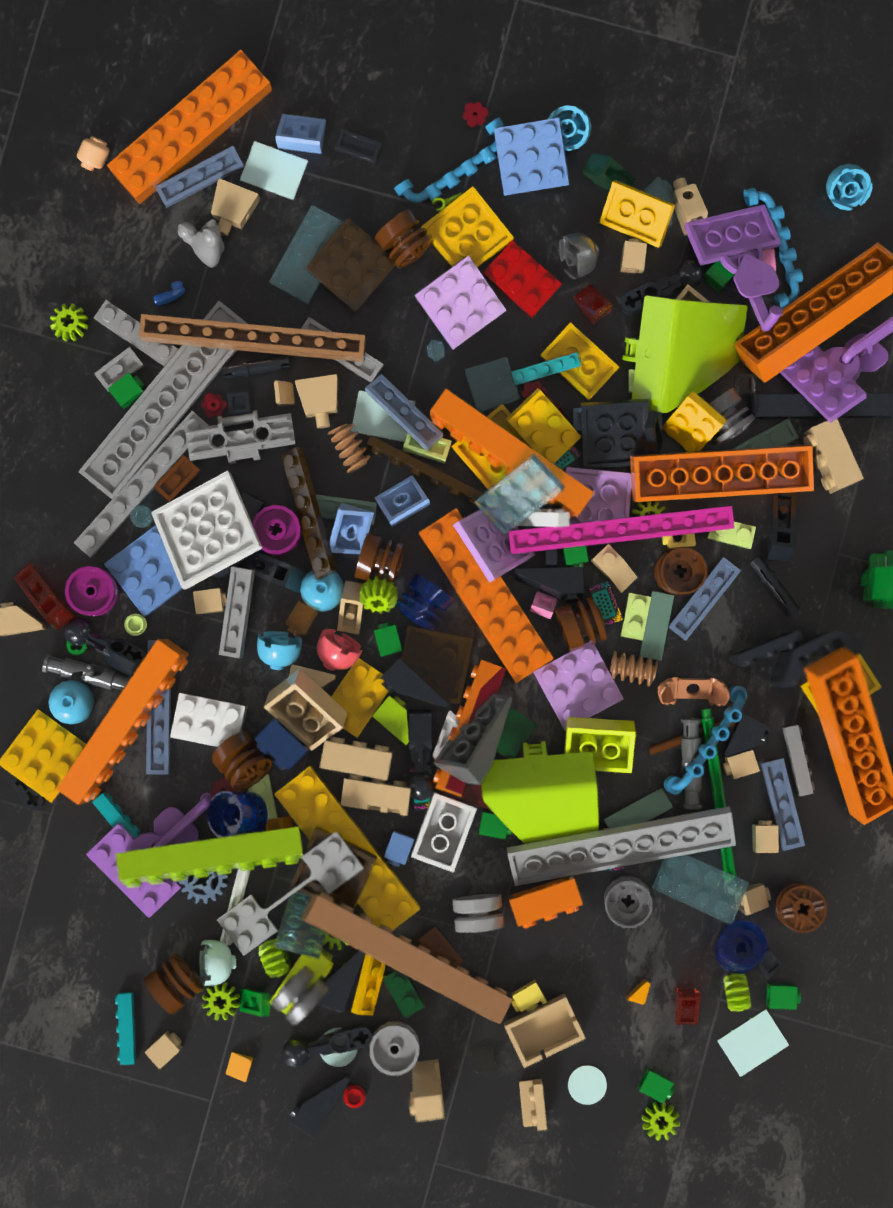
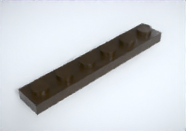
M370 436L367 442V446L370 447L369 451L380 457L384 454L390 457L389 461L399 467L402 464L410 468L409 472L419 477L423 474L430 478V483L438 487L441 484L449 487L448 492L458 497L461 494L468 497V502L477 507H480L481 504L486 506L490 496L373 436Z
M295 447L281 457L315 579H323L337 570L302 447Z

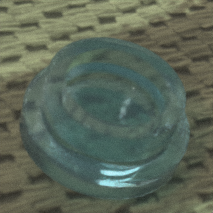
M435 339L430 341V345H427L428 356L434 362L444 358L443 343Z
M143 505L135 507L131 512L132 523L140 528L149 526L153 521L151 509Z

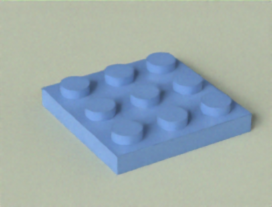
M560 117L494 129L504 196L570 185Z
M156 525L105 563V566L144 617L148 616L183 589Z

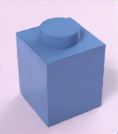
M393 831L384 855L388 859L387 863L397 867L400 864L405 865L415 838Z

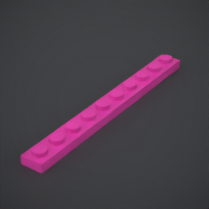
M732 506L569 524L566 527L509 531L508 533L511 554L729 530L735 527Z

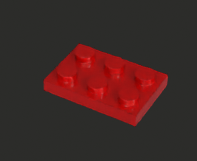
M513 240L483 273L489 281L532 318L562 285L560 281Z

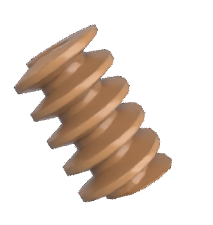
M354 423L341 425L328 432V435L335 434L331 438V442H339L335 449L343 450L339 457L347 458L343 465L351 466L347 473L365 466L371 457L370 455L363 456V453L367 450L366 447L359 448L363 440H355L359 432L350 431L355 426Z
M614 650L610 666L612 679H615L620 674L621 681H624L626 676H629L630 683H632L637 677L639 685L646 679L647 686L650 687L655 679L658 660H656L654 665L651 658H648L644 663L642 656H639L637 661H635L634 654H631L626 659L625 652H622L618 658L617 651Z

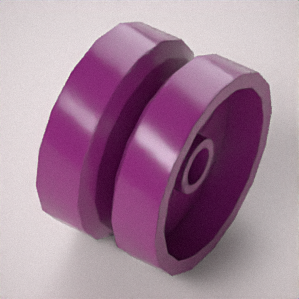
M272 505L265 507L256 514L252 522L262 545L261 550L270 555L283 556L289 554L298 547L302 539L299 519L292 510L284 506ZM279 527L282 529L281 533L274 534L275 528Z
M87 566L79 568L71 574L66 582L65 595L67 602L73 610L83 615L97 617L105 615L114 608L118 601L119 588L112 574L98 567ZM91 587L95 589V593L93 595H90Z

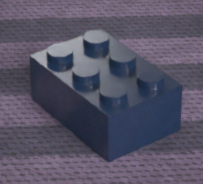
M273 719L255 738L258 742L256 746L264 754L270 753L275 758L273 762L281 770L294 768L311 750L277 719Z

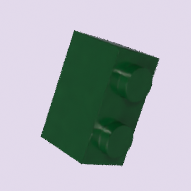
M395 969L383 975V981L404 1018L424 1008V1002L410 977Z

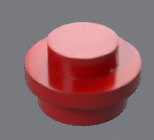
M350 1085L345 1089L343 1100L347 1106L358 1108L365 1102L366 1094L361 1086Z

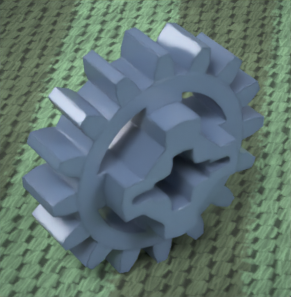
M217 871L209 872V875L212 874V876L206 881L207 885L205 882L195 884L200 879L195 876L191 882H189V876H186V880L179 881V884H185L181 891L182 893L189 892L188 899L194 896L196 897L195 903H199L203 899L204 903L207 904L210 897L213 901L217 900L216 893L223 895L224 892L221 887H227L228 884L223 882V879L228 878V874L218 875ZM218 876V885L214 889L213 881ZM194 889H202L206 894L198 893Z

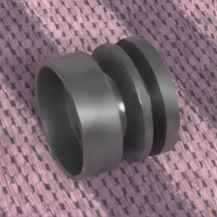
M731 388L709 403L712 408L727 420L717 431L721 433V436L714 440L716 445L732 440L745 431L750 423L756 419L753 414L745 419L742 418L741 415L747 412L749 408L744 407L740 410L735 408L742 399L734 388Z
M622 875L615 878L607 886L604 894L605 910L608 917L616 925L624 928H635L642 925L649 918L652 911V897L647 885L640 878L632 875ZM627 895H631V899L633 901H629V904H625L622 898H626Z

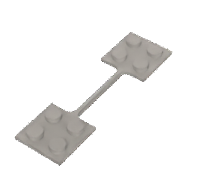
M337 831L302 856V859L311 869V876L268 908H262L254 897L249 895L217 919L243 956L278 931L269 919V911L311 880H318L326 891L331 893L364 869Z

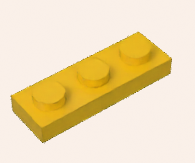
M365 954L351 1012L357 1015L373 1016L386 964Z

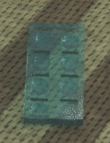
M312 205L269 283L309 304L320 282L305 267L343 222Z
M533 454L479 496L474 503L506 534L562 492L565 486Z
M682 855L663 860L652 889L732 925L749 882L689 855Z
M296 891L289 897L275 947L319 959L326 932L301 920L311 897Z

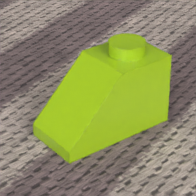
M389 696L372 717L407 745L409 742L407 710L404 708L406 703L398 696L394 698Z

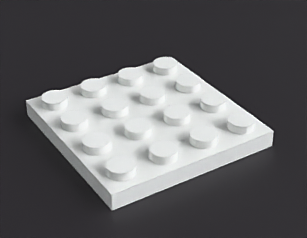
M229 471L218 475L151 512L181 588L184 590L262 549V545Z

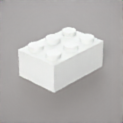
M179 693L170 737L218 747L227 738L236 733L243 732L248 706Z
M434 792L414 844L411 857L454 872L477 808Z

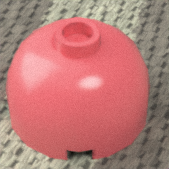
M334 629L323 630L317 643V654L323 662V666L332 671L335 669L344 670L353 666L362 653V650H360L361 645L347 634L343 633L341 637L335 634L336 630Z

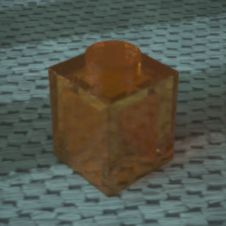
M298 601L285 622L289 626L287 631L297 637L300 634L306 636L319 613Z

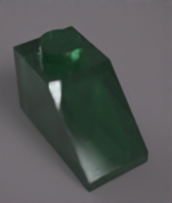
M595 153L591 154L582 172L595 184L609 191L612 182L615 180L631 187L635 181V178L613 158Z

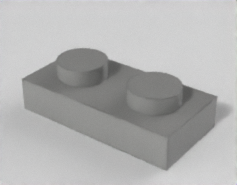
M129 347L94 374L106 390L110 392L108 390L110 386L128 373L133 375L144 365Z

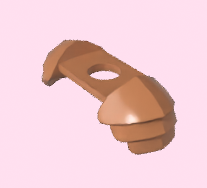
M672 677L660 683L657 691L661 703L665 705H674L676 699L679 698L708 699V704L711 706H725L730 699L727 685L722 680L716 678ZM690 684H697L700 687L696 693H689L686 689Z

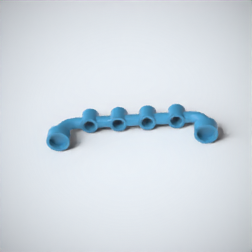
M499 117L485 128L492 135L494 134V129L503 127L504 123ZM496 141L418 194L410 190L414 186L409 179L401 182L394 190L398 196L404 195L412 202H421L427 198L433 201L442 195L440 191L442 188L448 186L451 189L460 183L459 177L464 173L469 177L479 170L476 165L482 161L485 164L493 161L497 157L495 155L497 152Z
M755 188L744 190V200L747 207L758 205V200L764 201L781 241V244L778 246L780 250L779 256L785 267V277L790 285L791 294L789 296L785 293L775 295L774 303L775 306L784 309L798 299L800 294L798 282L803 281L801 270L794 269L792 261L797 259L796 251L794 248L788 249L786 240L791 238L790 230L787 226L782 228L780 219L784 218V210L781 205L776 206L772 196L768 193L756 191Z
M739 685L729 687V700L734 703L733 706L724 711V719L720 725L712 728V736L706 744H702L699 747V755L695 761L687 764L686 773L682 779L673 775L665 779L664 789L668 793L674 795L681 793L694 777L698 778L703 775L704 768L702 765L706 759H713L716 756L715 746L719 740H726L729 737L728 727L732 722H739L742 718L740 710L745 704L747 691L744 687Z

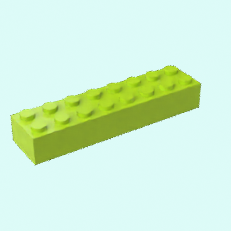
M299 827L116 853L119 881L127 886V888L140 887L142 882L155 885L162 884L164 879L169 878L173 879V881H183L189 875H194L196 878L208 877L209 872L217 871L218 875L232 873L231 869L240 868L241 871L254 870V866L262 865L263 868L276 867L277 862L285 861L286 865L297 864L299 859H302L303 853Z

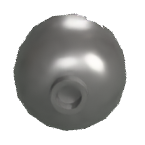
M571 233L562 236L563 239L559 241V255L561 261L565 259L568 268L564 270L568 276L576 279L591 273L598 260V245L590 237L582 233Z

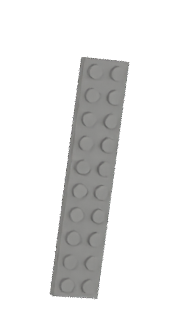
M220 301L215 304L203 319L248 324ZM182 345L78 472L114 500L237 350Z
M724 807L508 847L507 855L514 884L518 886L736 846L730 807Z

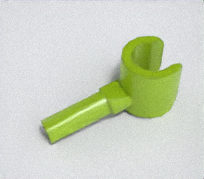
M460 192L444 200L438 197L432 203L443 202V206L436 209L437 212H441L447 205L460 197L462 193Z

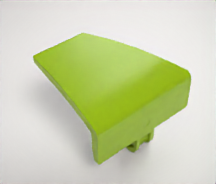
M645 296L639 338L625 337V342L627 343L626 352L622 358L625 361L636 362L631 400L648 399L650 411L668 413L680 406L692 391L699 394L721 378L740 361L734 343L744 335L747 306Z
M540 741V744L528 745L523 743L524 758L493 760L491 768L482 781L483 801L523 843L529 844L599 831L597 783L592 752L547 756L545 741Z

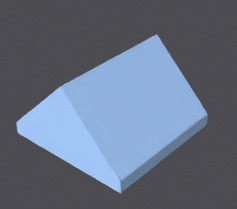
M282 114L276 133L278 148L322 154L326 119Z
M413 475L375 497L392 527L430 505L429 499Z
M341 503L329 541L331 552L360 554L367 532L369 533L374 512Z

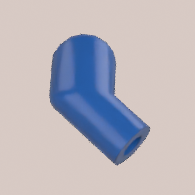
M181 281L173 282L171 284L172 290L154 295L155 304L157 306L167 304L182 296L185 292L183 283Z

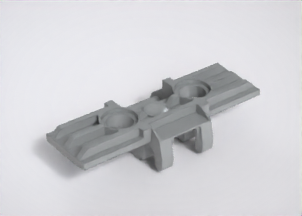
M254 410L250 414L224 418L223 416H218V425L185 430L190 461L225 455L228 457L229 464H236V460L253 458L255 461L261 460L259 450L296 444L291 413L259 418L258 411ZM254 422L253 428L225 432V426ZM262 427L267 428L269 431L268 437L264 440L257 438V433ZM217 434L225 438L224 444L220 447H216L212 443L213 437Z

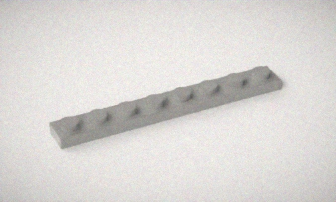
M191 411L128 481L115 499L110 501L75 540L74 544L92 558L154 489L157 482L188 451L185 430L207 427L209 425Z

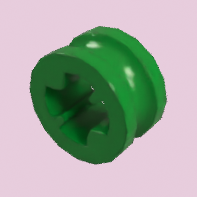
M68 641L66 644L68 651L74 655H82L88 649V644L81 645L83 646L81 650H73L72 646L74 645Z

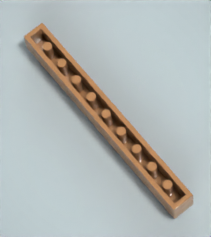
M141 314L139 337L145 342L364 362L366 338L365 335L146 314Z
M321 893L320 896L313 894L301 920L483 1017L501 1024L513 1000L506 996L507 991L497 986L494 989L487 986L488 981L478 976L475 979L468 976L469 971L460 966H457L456 969L449 966L450 961L439 955L437 959L430 955L431 951L420 945L418 948L410 945L412 941L402 935H399L398 938L391 934L393 930L381 924L379 927L371 924L373 920L363 914L360 917L352 914V908L342 903L339 907L332 903L334 900L332 897Z

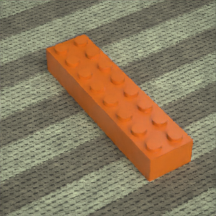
M242 50L238 51L108 163V168L134 199L141 204L156 191L155 186L169 180L272 91L270 82Z
M876 243L782 309L783 314L769 331H763L759 325L735 342L734 346L741 362L765 383L893 293V253L881 244Z
M445 389L430 410V417L435 426L440 429L445 427L450 431L452 438L458 442L463 440L468 443V448L477 455L480 453L487 457L486 461L496 468L500 466L505 469V474L512 480L516 481L518 478L524 483L523 487L533 494L535 491L542 495L541 500L550 506L555 504L560 509H564V512H569V519L572 517L576 519L593 496V491L449 390Z
M810 445L630 456L632 500L635 502L814 491L813 449Z
M456 508L420 531L419 535L513 681L517 683L554 658L501 576L491 582L486 578L453 526L463 519Z
M157 639L56 790L78 805L85 802L88 803L91 799L94 801L101 792L99 787L103 781L107 782L114 772L111 769L115 763L119 764L126 755L124 750L128 744L132 745L139 735L136 732L140 726L144 727L150 720V711L153 707L157 708L163 700L161 695L165 689L169 690L176 681L174 676L178 670L182 671L187 665L188 660L186 658L189 653L169 639Z
M842 647L804 669L849 814L863 825H866L893 809V773L859 658Z

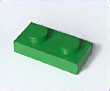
M240 988L241 1012L260 1017L269 1016V1009L271 1008L269 993L250 988Z

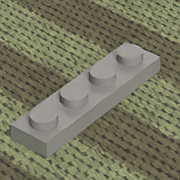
M107 300L94 316L96 321L164 367L179 350L172 344L142 341L139 337L140 323Z
M308 317L301 328L332 332ZM365 353L364 362L333 359L370 383L375 380L384 366L383 363Z
M231 567L219 655L243 658L255 570Z

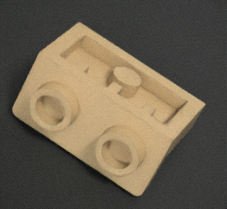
M542 1080L520 1081L523 1126H537L538 1131L547 1130Z

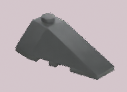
M493 694L475 712L473 721L468 726L464 724L459 729L461 733L453 741L449 739L443 746L434 764L463 782L481 785L492 766L512 702L511 696Z

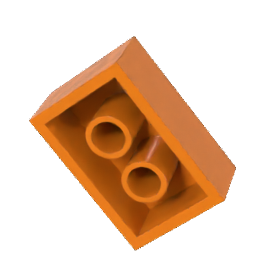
M573 876L563 877L508 896L518 926L523 925V928L536 925V920L542 918L545 921L557 918V913L566 911V914L578 911V906L583 905Z

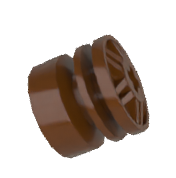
M411 209L395 216L375 236V240L383 250L394 247L389 258L391 260L396 259L395 265L399 269L419 259L434 242L432 235H426L428 231L426 228L423 227L415 231L420 220Z
M367 532L357 563L355 578L367 581V579H371L373 573H377L379 580H383L384 576H388L387 582L394 583L399 576L402 566L404 543L398 542L394 551L391 550L393 545L392 539L388 541L384 548L381 547V536Z
M676 548L663 553L657 559L654 567V578L658 586L664 592L672 595L690 594L697 591L704 584L707 577V565L704 558L691 548ZM677 568L682 569L683 573L675 575L674 570H677Z
M591 596L585 598L587 608H584L581 600L577 601L578 611L576 612L573 611L569 604L555 608L562 635L570 652L585 647L583 639L585 636L588 637L592 644L596 643L594 633H597L600 641L607 639L603 616Z
M247 731L236 733L227 738L217 747L212 755L213 764L220 773L225 774L226 781L237 792L244 791L257 784L266 776L272 766L271 759L256 746L258 744L257 741Z
M792 882L786 884L778 890L774 898L773 908L776 917L782 924L796 932L808 933L814 931L822 925L826 917L827 905L824 897L818 890L805 883ZM799 904L806 906L804 907V913L798 911L800 909Z
M176 953L169 957L170 962L166 960L162 963L166 973L156 968L144 978V982L152 996L172 1015L185 1005L182 994L192 1000L195 997L194 992L199 994L204 990L192 966Z

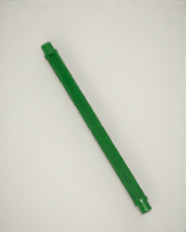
M711 708L701 709L705 744L712 736L711 731L714 727V717H712ZM716 745V756L713 759H708L714 807L719 809L726 807L718 747ZM732 846L720 848L724 869L723 876L726 878L727 887L736 886L737 873L735 871Z

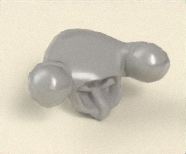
M216 220L207 222L200 231H197L189 222H181L178 226V235L184 242L192 246L195 254L204 264L211 268L216 267L222 252L225 250L220 228Z

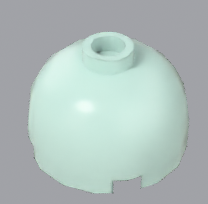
M203 940L201 945H205V950L200 951L199 955L200 977H205L202 985H219L227 980L231 974V969L236 968V957L231 955L230 948L225 943L217 940Z

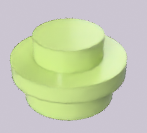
M131 614L125 620V630L130 635L139 636L145 632L147 621L140 614Z

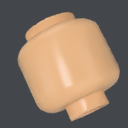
M91 136L90 139H84L77 153V158L82 161L81 166L90 171H93L94 168H103L110 152L108 147H106L107 143L94 136Z

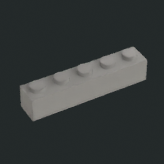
M798 725L784 727L782 729L797 795L813 794L815 786L810 779L812 773L811 769L807 766L809 762L808 756L804 753L806 747L801 739L802 729Z

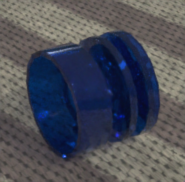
M416 573L408 584L415 593L413 596L402 593L401 596L408 600V603L405 605L397 600L395 605L404 616L415 624L433 631L436 626L429 622L428 619L432 617L439 622L441 619L434 611L437 608L447 612L454 599Z
M222 791L211 799L207 809L209 828L219 838L262 832L268 819L266 803L255 792Z
M739 920L725 927L715 943L714 952L717 962L723 969L732 974H745L756 968L767 952L768 942L760 926L752 921ZM739 946L742 947L743 950L737 953L735 951Z

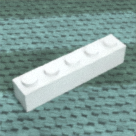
M521 509V512H515L516 526L566 527L569 526V512H564V509Z

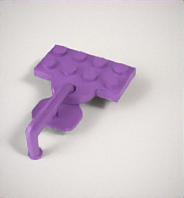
M765 204L687 222L684 228L700 265L720 261L725 269L735 274L734 282L739 293L749 298L762 330L769 331L783 314V310L779 306H773L770 308L769 314L762 299V295L773 293L779 287V279L774 268L763 262V250L776 248L781 244V241Z
M893 316L870 333L856 335L846 342L844 347L830 348L824 352L818 346L780 373L830 423L866 398V392L855 383L860 372H874L888 361L887 350L878 342L893 332Z
M210 793L202 794L200 801L186 815L175 807L166 808L154 820V833H142L136 838L119 822L86 855L150 918L182 885L178 881H173V879L169 878L164 879L162 884L150 885L148 882H142L140 887L127 888L118 878L116 853L152 848L153 843V848L196 842L199 832L193 822L213 803L214 799Z

